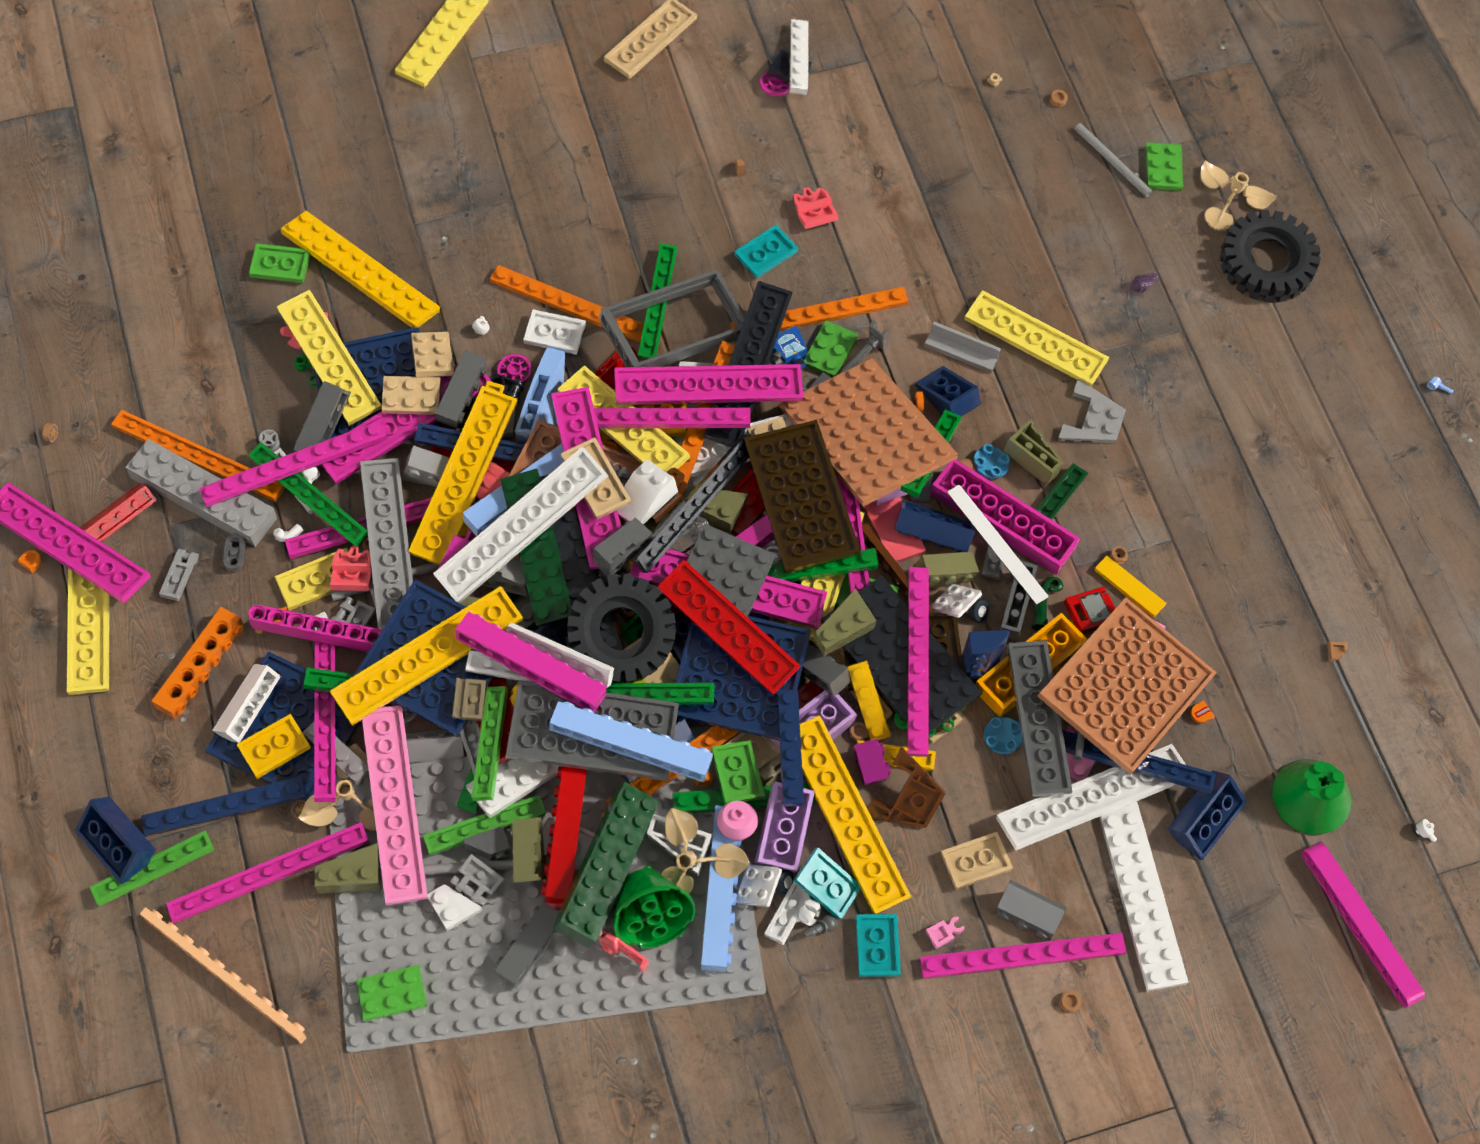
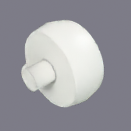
M483 316L476 319L472 325L475 333L485 335L490 329Z
M1426 819L1417 822L1416 833L1420 834L1423 838H1429L1432 843L1435 842L1437 838L1433 835L1434 824Z

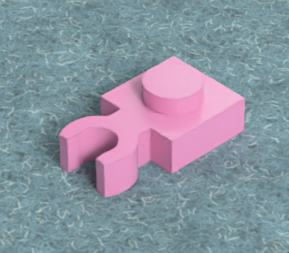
M959 917L952 918L948 925L943 920L926 929L925 932L935 949L954 940L953 933L960 934L964 931V926L960 928L954 926V923L959 921Z

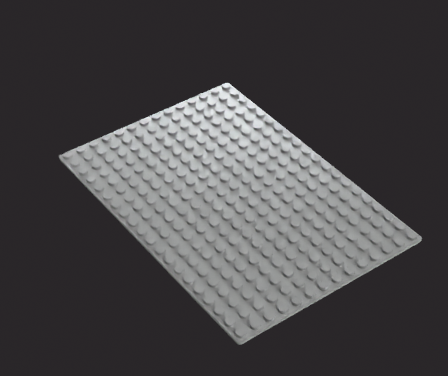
M713 726L691 727L690 730L694 739H696ZM468 756L410 764L423 865L462 863L471 854L481 861H491L466 850L464 844L430 856L423 838L425 834L485 814L480 805L476 814L456 808L471 769ZM711 761L708 772L714 774L715 782L712 785L695 787L692 778L679 775L653 793L651 797L659 801L654 814L664 818L667 817L669 810L673 808L672 793L720 789L714 762ZM587 770L580 827L596 833L602 820L600 809L608 807L605 800L613 796L615 790L623 782L630 783L619 774ZM338 773L335 774V794H337L336 785L340 781L346 780L341 779ZM369 774L358 785L354 782L351 783L355 790V795L366 806L372 798ZM556 775L515 803L540 795L546 813L552 814L553 804L557 805L558 799L554 797L555 785L559 786L560 779L556 778ZM339 798L337 804L333 806L337 810V817L330 824V835L360 823L359 815L364 809L353 798L350 800ZM715 812L689 813L696 819L698 830L712 834L713 840ZM509 828L504 830L511 854L503 860L513 859V837ZM365 829L370 843L332 858V860L378 843L377 831ZM646 831L627 874L643 869L646 866H652L654 870L662 874L666 868L677 866L676 859L648 838ZM741 840V847H738L744 851L743 841ZM712 841L706 857H711ZM545 857V863H549L550 859ZM706 861L703 863L699 877L689 869H686V874L691 876L694 881L693 889L689 895L692 897L695 905L694 919L685 926L686 931L675 940L655 948L640 949L639 946L630 944L631 948L647 958L649 966L644 973L640 971V965L622 952L617 956L614 953L609 955L603 951L599 941L600 937L595 944L586 948L557 932L518 988L515 989L495 975L494 965L500 957H504L508 952L506 949L512 940L516 941L520 935L519 930L524 923L528 924L531 920V913L535 907H540L544 902L545 896L541 895L543 880L514 883L513 870L495 871L504 880L493 895L484 891L482 896L488 901L484 907L479 905L482 908V912L447 931L429 899L386 906L381 871V890L335 893L347 1051L349 1053H357L764 995L766 993V985L753 905L738 904L736 902V906H731V913H735L734 926L730 925L729 933H733L732 946L728 945V953H732L731 966H726V972L701 970L711 862ZM746 869L738 875L737 886L733 885V893L738 894ZM462 873L425 875L427 894L444 884L457 891L455 889L456 886L450 883L454 876L462 880L465 875ZM472 880L467 883L475 891L480 887ZM457 891L458 893H460L461 895L465 896L466 898L471 899V898H470L468 895H466L464 892H462V891H461V892ZM620 891L603 927L615 936L613 922ZM419 965L427 1007L365 1022L356 979Z

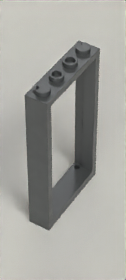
M714 270L602 308L599 320L625 367L628 368L662 367L719 347L722 341L728 343L736 341L745 316L740 304H737L733 292L725 284V279L722 278L718 270ZM712 286L737 328L639 362L615 318Z

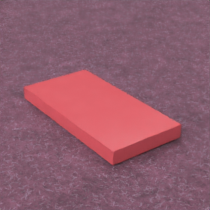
M901 497L878 506L873 501L863 508L878 539L897 563L926 553L922 541L916 539L915 535H902L895 529V523L902 503Z

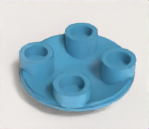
M985 444L973 456L975 469L984 477L991 479L1000 478L1009 469V455L993 447L991 444Z
M1007 717L992 718L984 730V741L988 748L998 754L1015 752L1022 744L1020 723Z

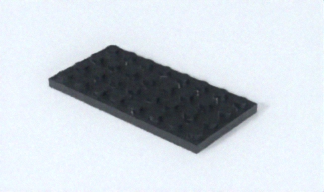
M881 575L858 592L876 619L875 628L842 646V648L856 664L867 660L875 687L908 726V606ZM834 609L828 615L823 617L821 619V623L823 624L835 612L836 609ZM930 631L928 735L982 694Z

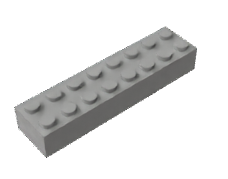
M150 439L144 443L125 467L131 479L146 485L147 488L231 535L239 534L246 543L253 547L257 546L277 519L273 507L248 493H243L206 507L199 488L222 479Z

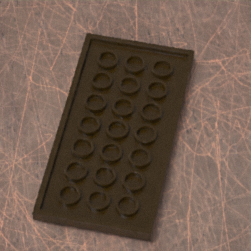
M813 420L745 437V446L785 573L859 555L860 548L818 421Z

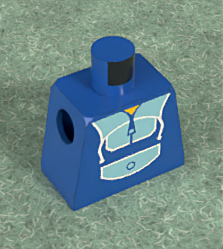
M797 325L779 333L773 352L779 351L785 365L800 364L801 370L806 367L804 359L807 355V347Z

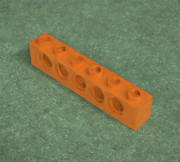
M223 607L219 608L153 698L152 703L157 710L173 719H176L178 715L185 711L188 701L195 697L201 683L208 679L209 672L219 664L223 653L230 649L233 639L242 632L244 624L241 617ZM227 630L224 634H219L220 631ZM210 646H215L214 649L207 650ZM204 661L202 665L196 666L198 662ZM188 677H193V678H192L190 681H188V682H185V681H184V680H185L186 678H188ZM181 693L179 697L173 698L174 694Z

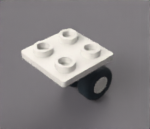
M956 584L948 587L931 605L933 611L957 618L964 616L967 612L969 618L975 622H983L989 613L987 601L978 599L982 595L981 591Z
M749 864L736 896V902L738 904L769 907L775 891L778 894H787L794 882V875L791 871L780 869L779 867Z

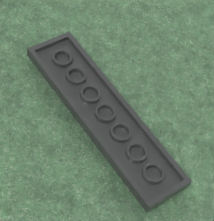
M1047 640L1008 643L1007 649L1031 797L1071 794L1073 791L1060 715L1037 697L1053 679Z

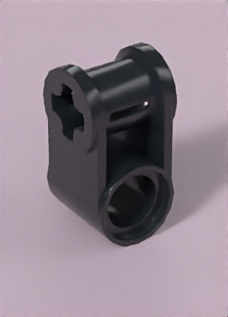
M493 374L489 377L493 383L504 385L503 394L516 398L518 403V397L525 388L523 383L500 374Z

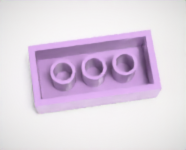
M823 691L799 710L800 724L820 715L832 740H834L855 723L857 714L839 694L834 697L828 692ZM770 739L780 750V741Z
M774 782L771 784L755 864L779 867L793 873L798 871L815 791L804 789V806H783L782 783Z

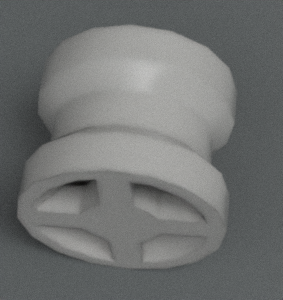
M264 430L260 434L259 441L271 451L275 452L279 449L280 441L274 430Z

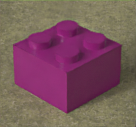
M877 738L854 745L853 751L863 786L887 781L891 770L889 763L884 762L883 759L885 754L883 743H879Z

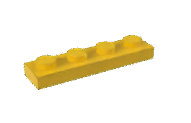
M867 660L848 666L847 668L870 739L878 738V740L891 737Z

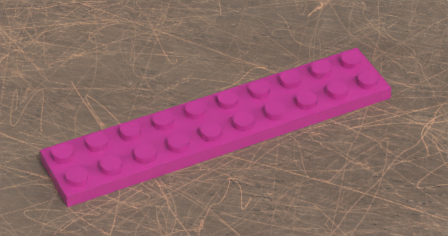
M458 364L453 367V368H454V372H455V370H456ZM487 374L481 376L479 390L477 392L474 391L472 397L478 396L481 387H485L486 381L492 382ZM437 376L441 379L440 402L452 376ZM381 411L351 431L380 420L387 435L386 440L321 465L334 483L338 484L361 469L360 461L376 460L416 435L418 423L432 425L437 422L436 415L386 414Z
M800 364L614 368L616 405L803 401L804 398Z
M589 387L551 393L563 451L565 452L592 438H596L603 450ZM583 498L576 504L589 568L594 570L599 569L593 563L594 547L618 531L621 525L617 511L596 520L586 500Z
M9 482L0 489V524L124 604L151 578L149 572Z
M668 549L648 573H642L635 561H633L630 575H634L633 577L638 579L641 577L649 581V584L658 586L683 560L687 562L690 555ZM767 576L751 612L818 629L827 592Z

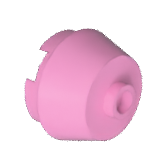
M733 801L725 804L717 815V826L720 832L727 838L735 841L744 840L752 835L758 823L755 810L749 804L742 801Z

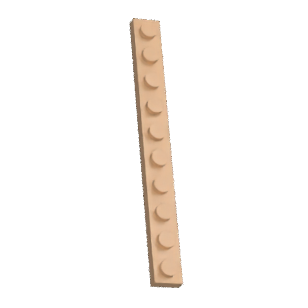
M145 907L140 913L146 922L298 1043L302 1044L306 1039L303 1033L305 1029L300 1024L289 1022L287 1020L289 1016L281 1009L274 1010L271 1007L272 1003L263 996L260 999L255 995L257 991L248 983L245 986L240 983L241 978L233 971L230 973L226 972L223 963L218 959L211 960L208 957L209 953L203 947L196 948L192 945L194 941L186 934L181 936L177 933L179 929L170 921L167 924L162 921L163 916L155 909L150 911Z

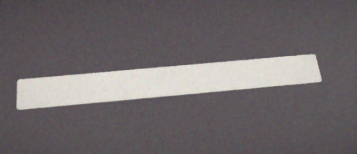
M958 485L949 490L948 494L1034 602L1038 604L1048 598L1046 592L963 488Z

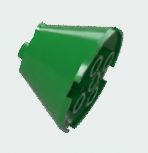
M1314 759L1293 761L1280 770L1272 785V801L1275 803L1278 815L1288 826L1298 832L1308 835H1321L1333 832L1349 816L1352 805L1351 792L1344 779L1343 772L1339 771L1332 764Z
M646 866L643 869L626 875L621 886L613 922L617 938L627 945H637L640 949L662 946L675 940L686 931L685 926L694 919L695 905L692 897L685 890L654 870L652 866Z

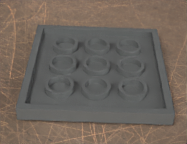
M705 524L687 562L748 617L776 554Z

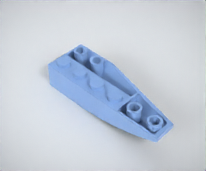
M547 347L529 388L515 429L517 442L526 444L538 419L558 427L551 393L558 392V388L564 384L565 351Z

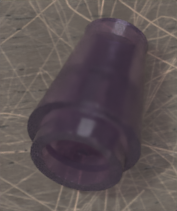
M1156 272L1138 275L1132 280L1133 289L1136 292L1143 293L1159 281V276Z

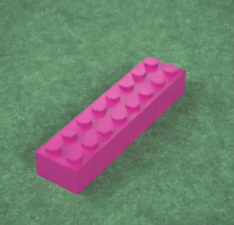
M956 459L949 462L932 484L930 492L932 497L968 519L948 494L949 490L960 485L1009 546L1056 576L1078 546L1080 541L1078 536Z

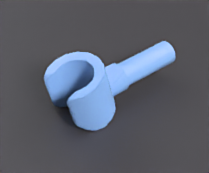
M1438 377L1432 378L1427 383V387L1430 390H1436L1438 387L1450 394L1454 391L1444 386Z

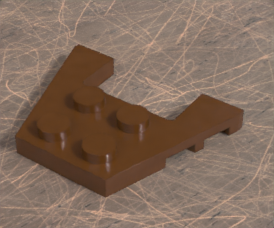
M901 747L893 761V765L910 774L891 808L872 798L867 810L870 816L874 818L927 828L946 792Z

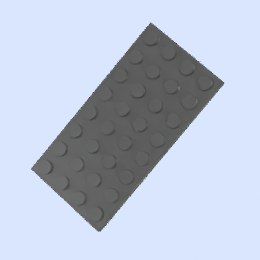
M519 680L506 758L668 781L669 770L550 731V721L558 701L562 703L569 701L534 682ZM606 693L605 698L594 714L600 716L608 715L615 721H625L632 724L633 727L639 729L646 728L654 734H664L674 740L679 703Z

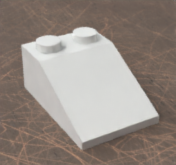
M646 460L632 473L625 484L624 489L631 499V504L617 510L618 515L626 521H631L636 517L644 524L678 492L674 477L649 460Z

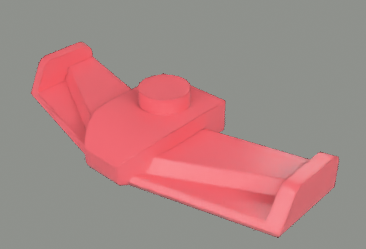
M603 928L599 936V941L602 945L601 949L609 955L614 953L618 956L622 952L640 965L639 969L644 973L649 966L647 958Z

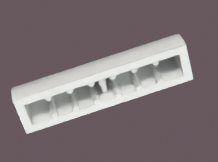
M254 664L212 731L229 741L240 743L281 676L267 665Z

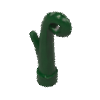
M1052 576L1045 579L1041 587L1048 595V589L1053 592H1059L1063 589L1064 585L1060 578ZM1047 598L1038 604L1032 599L1034 608L1032 629L1035 631H1039L1048 624Z

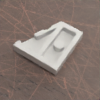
M445 884L427 894L430 903L447 931L482 912V908L478 904Z

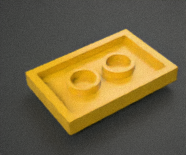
M291 714L237 744L257 779L311 749Z

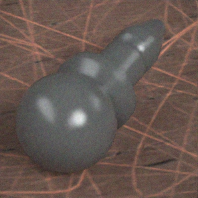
M826 915L822 920L817 921V925L809 928L804 935L808 937L820 932L825 934L827 931H833L837 927V919L832 915Z

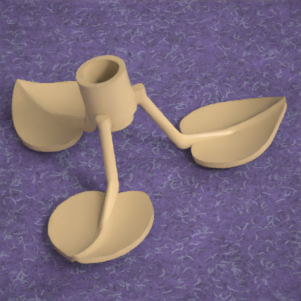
M1207 161L1202 165L1200 177L1205 186L1210 189H1217L1219 186L1224 188L1230 184L1233 191L1223 210L1211 207L1205 212V220L1214 230L1226 231L1233 224V216L1225 213L1235 193L1243 191V196L1247 197V204L1257 210L1266 209L1277 198L1276 195L1262 188L1248 186L1249 177L1245 173L1239 172L1229 180L1227 173L1222 169L1211 165Z
M356 743L351 745L349 749L368 765L367 755ZM338 767V776L346 780H342L336 785L337 794H335V802H314V795H312L306 801L299 815V819L308 825L326 826L331 824L337 817V810L333 806L337 804L338 799L350 800L353 798L364 808L359 815V820L364 828L369 831H376L372 798L366 806L355 795V790L351 784L353 781Z
M675 808L669 810L665 822L666 836L673 845L677 846L684 842V847L681 849L682 853L677 856V866L666 868L662 875L688 894L693 889L694 881L691 876L686 874V869L693 867L696 863L715 860V870L723 878H734L749 867L748 857L741 848L734 844L726 843L718 846L716 849L717 857L697 858L692 851H687V840H692L697 835V821L687 812Z

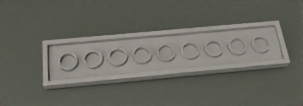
M398 458L360 461L378 629L381 630L384 629L413 583Z

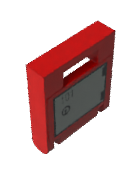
M1105 587L1070 596L1063 601L1075 627L1082 634L1097 630L1116 609L1109 594L1105 593ZM1078 605L1086 618L1085 621L1080 620L1075 610Z

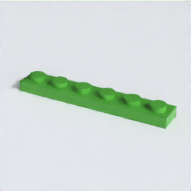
M506 686L487 687L471 796L474 801L494 800L508 696Z
M540 795L510 805L492 818H489L485 813L425 834L423 838L429 855L432 856L463 845V839L499 826H503V829L506 830L511 827L513 820L543 817L546 815V811Z
M205 830L152 856L149 864L124 884H120L114 876H111L90 886L97 905L100 907L215 849Z

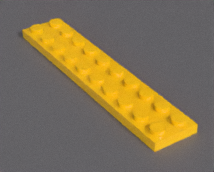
M308 211L303 212L281 228V234L302 249L307 250L310 255L411 328H419L440 311V306Z
M484 386L481 387L408 552L411 555L440 565L454 535L459 536L464 524L463 512L473 504L517 404L516 398Z
M500 586L330 690L331 695L351 725L356 724L469 654V650H475L455 639V629L468 611L480 615L485 621L498 625L504 631L507 630L509 624H517L522 621L523 617L503 588Z
M819 715L800 724L802 772L811 790L815 791L814 796L873 914H878L911 898L821 716Z

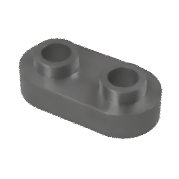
M232 534L225 541L223 563L230 572H237L244 566L246 543L239 534Z

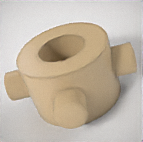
M995 73L990 78H987V82L995 87L1002 81V78Z

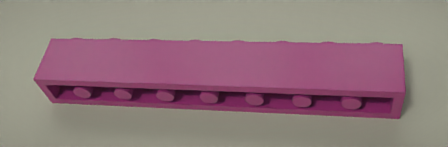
M468 611L455 629V639L581 709L587 708L595 712L606 696V686L602 682L587 677L582 671H576L566 662L556 660L549 653L536 649L529 642L525 643L518 639L515 634L505 632L498 625L485 621L478 614Z

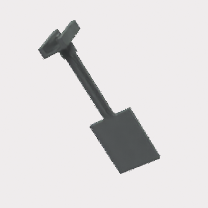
M873 321L869 325V339L866 341V344L839 374L857 366L876 346L884 351L888 347V331L884 329L881 333L877 330V322ZM823 372L808 389L830 379V377Z

